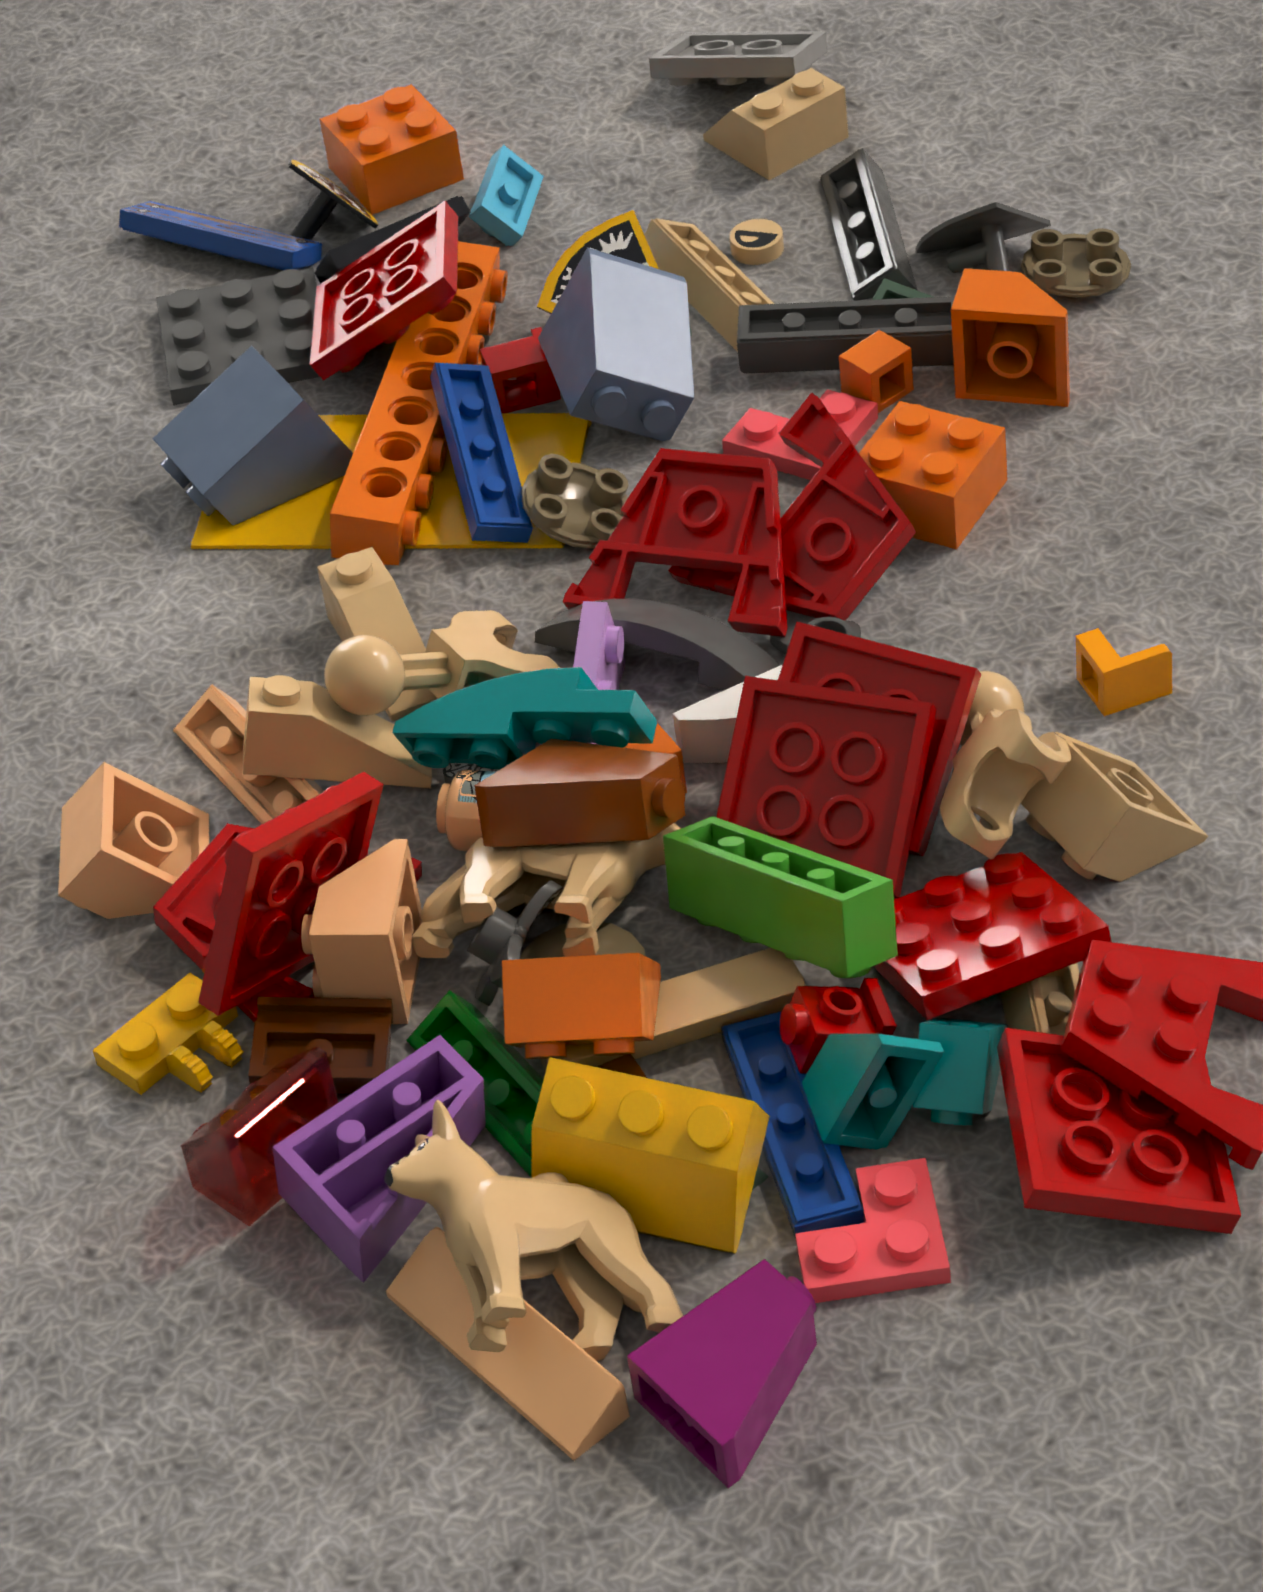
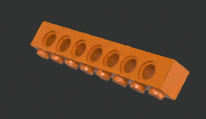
M458 241L457 293L453 300L442 311L433 315L426 313L412 322L405 334L396 341L330 512L332 558L339 559L346 554L373 547L384 565H399L405 545L416 546L421 527V513L417 512L418 508L429 509L434 491V476L430 474L431 472L442 473L447 455V441L443 439L445 433L430 375L434 363L481 365L480 349L484 348V336L482 334L491 336L496 317V304L494 302L503 303L507 289L508 273L506 270H499L500 247Z

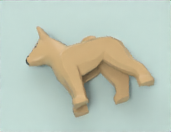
M673 823L649 840L511 847L484 846L483 838L481 837L466 852V863L426 899L421 911L422 924L412 936L416 955L421 958H447L454 948L453 939L456 936L479 927L484 919L495 912L497 907L507 913L523 903H529L537 891L551 880L562 886L563 890L547 908L554 909L555 913L569 915L564 930L566 942L562 948L563 955L565 957L596 955L599 949L597 929L628 896L644 872L661 865H666L663 835L681 828Z
M436 1100L433 1105V1136L417 1135L415 1138L416 1147L408 1155L390 1165L385 1172L383 1180L391 1190L429 1203L436 1209L441 1219L447 1246L466 1284L474 1309V1322L467 1333L471 1350L503 1351L507 1346L505 1328L509 1324V1318H523L526 1314L521 1280L542 1278L553 1274L579 1317V1333L572 1341L596 1361L603 1360L613 1346L614 1334L623 1304L636 1312L642 1313L646 1329L658 1333L683 1316L671 1286L648 1262L644 1255L631 1214L609 1193L581 1184L568 1183V1179L564 1175L554 1172L543 1173L532 1179L498 1175L478 1153L461 1140L447 1108L439 1100Z

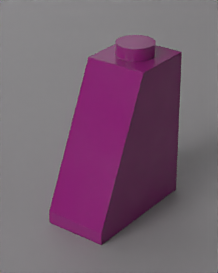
M763 1259L627 1355L634 1399L727 1488H730L741 1479L817 1345L814 1322L816 1304L811 1293L800 1280L793 1276L784 1277L768 1261Z

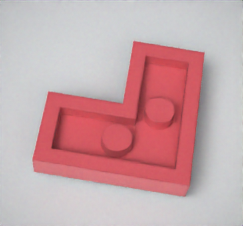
M828 389L819 398L854 447L878 419V406L876 402ZM749 408L722 440L723 454L770 458L777 471L811 480L821 468L783 442L778 433L789 421V418L770 412Z
M926 1158L855 1168L865 1223L795 1233L803 1284L811 1293L815 1303L951 1283L950 1265Z

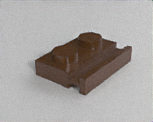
M258 997L257 1021L254 1024L248 1074L251 1092L352 1094L389 1069L391 1024L393 1023L392 999Z

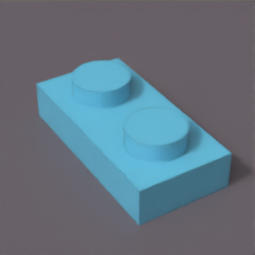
M503 145L489 161L469 218L475 221L488 235L496 237L506 246H513L523 237L544 176Z

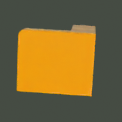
M1099 628L1076 635L1077 680L1103 716L1172 694V652L1165 644L1120 658Z

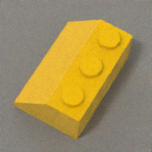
M549 1057L532 1123L531 1179L537 1175L549 1172L562 1174L568 1179V1183L581 1184L609 1193L631 1214L638 1233L736 1254L770 1116L752 1100Z

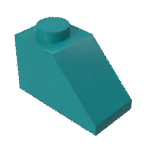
M937 1018L921 1022L918 1039L940 1042L944 1054L913 1103V1107L931 1109L930 1121L952 1125H972L973 1114L983 1115L991 1111L1000 1071L997 1045L1004 1029L1008 1028V1024L950 1018Z
M829 1034L802 1081L823 1143L875 1150L887 1147L944 1054L941 1043L884 1034Z

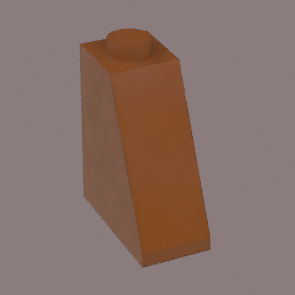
M551 738L474 785L483 845L488 847L649 840L686 815L684 806L685 788L681 782L678 755Z

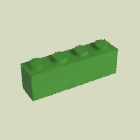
M714 816L663 835L670 909L696 918L698 923L702 925L716 926L737 934L745 942L760 943L783 952L789 959L806 961L827 969L833 976L838 978L864 976L870 972L872 966L898 956L892 879Z

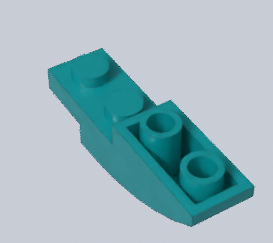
M582 667L551 668L515 673L483 681L449 693L397 720L392 733L412 755V758L417 763L426 767L445 768L449 763L476 764L487 769H502L506 764L512 763L535 749L536 742L543 744L551 738L622 748L626 747L628 743L652 744L657 720L635 690H598Z

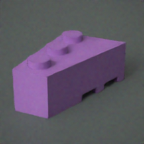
M441 1035L273 1146L278 1194L363 1283L427 1203L391 1190L383 1178L390 1165L408 1155L416 1147L415 1138L417 1135L433 1136L432 1116L435 1101H441L447 1108L461 1140L469 1147L486 1126L484 1079Z

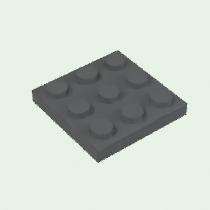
M314 268L301 270L286 269L275 275L249 280L234 279L223 285L197 290L182 289L170 295L156 297L173 405L192 402L250 346H253L287 383L319 377L310 366L317 287Z

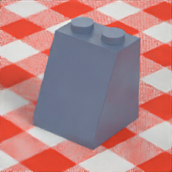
M587 247L538 337L571 416L660 441L670 440L694 400L687 282L683 276Z
M250 346L152 438L167 454V457L160 463L164 469L183 488L192 482V485L185 491L187 495L207 516H210L217 509L233 526L344 476L353 455L352 451L253 346Z

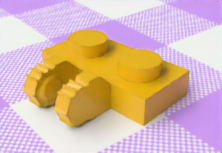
M190 972L94 1048L93 1054L96 1063L140 1095L169 1072L196 1091L202 1093L212 1084L213 1076L207 1064L198 1058L196 1054L194 1055L193 1052L201 1048L231 1068L242 1060L244 1051L241 1049L238 1040L227 1029H223L238 1017L236 1006L217 1016L199 1004L203 980Z

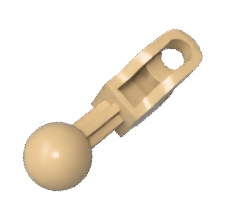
M492 610L458 612L452 617L449 627L431 630L425 653L399 655L397 650L387 641L371 635H359L348 638L331 652L325 666L324 678L330 697L339 707L352 714L368 716L388 709L395 703L401 692L405 690L429 689L439 699L449 693L483 681L515 673L561 667L548 656L524 654L512 650L518 630L499 612Z
M979 671L981 678L960 741L962 747L952 759L954 770L941 801L940 813L946 829L953 837L987 858L993 859L1012 836L1013 819L1028 791L1044 778L1052 785L1070 762L1071 754L1066 739L1055 732L1045 733L1038 738L1033 734L1031 720L1024 713L1022 696L1017 687L1008 678L991 671ZM973 813L980 816L979 822Z

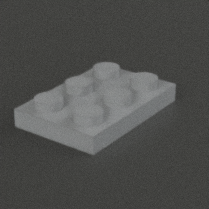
M826 31L684 33L649 58L651 79L669 78L670 85L684 86L699 82V78H716L719 85H737L746 82L747 78H764L765 84L779 85L791 79L795 74L810 69L812 67L811 64L827 52Z

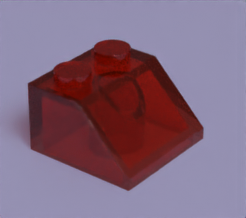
M316 1046L281 1061L258 1081L251 1083L237 1099L213 1119L198 1127L192 1136L181 1145L193 1188L248 1226L252 1225L282 1199L278 1194L273 1146L339 1103L327 1052Z

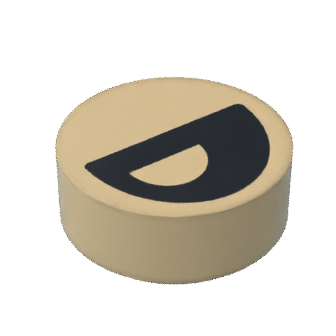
M751 219L741 222L731 230L729 235L731 255L735 260L743 264H766L777 259L784 251L783 230L779 224L771 220Z

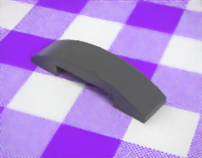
M608 599L593 601L608 603L614 625L622 626L625 643L699 661L698 684L726 690L744 682L745 676L756 677L780 666L766 651L733 628L696 611L653 600ZM582 604L563 611L536 630L535 643L575 652Z

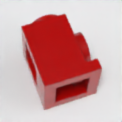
M541 327L530 329V337L480 349L482 365H487L490 369L501 413H510L561 399L560 389L538 340L542 332Z
M864 978L860 988L797 986L791 1002L783 1007L780 1016L781 1038L786 1045H789L800 1074H807L829 1034H884L893 1036L897 1027L877 978Z

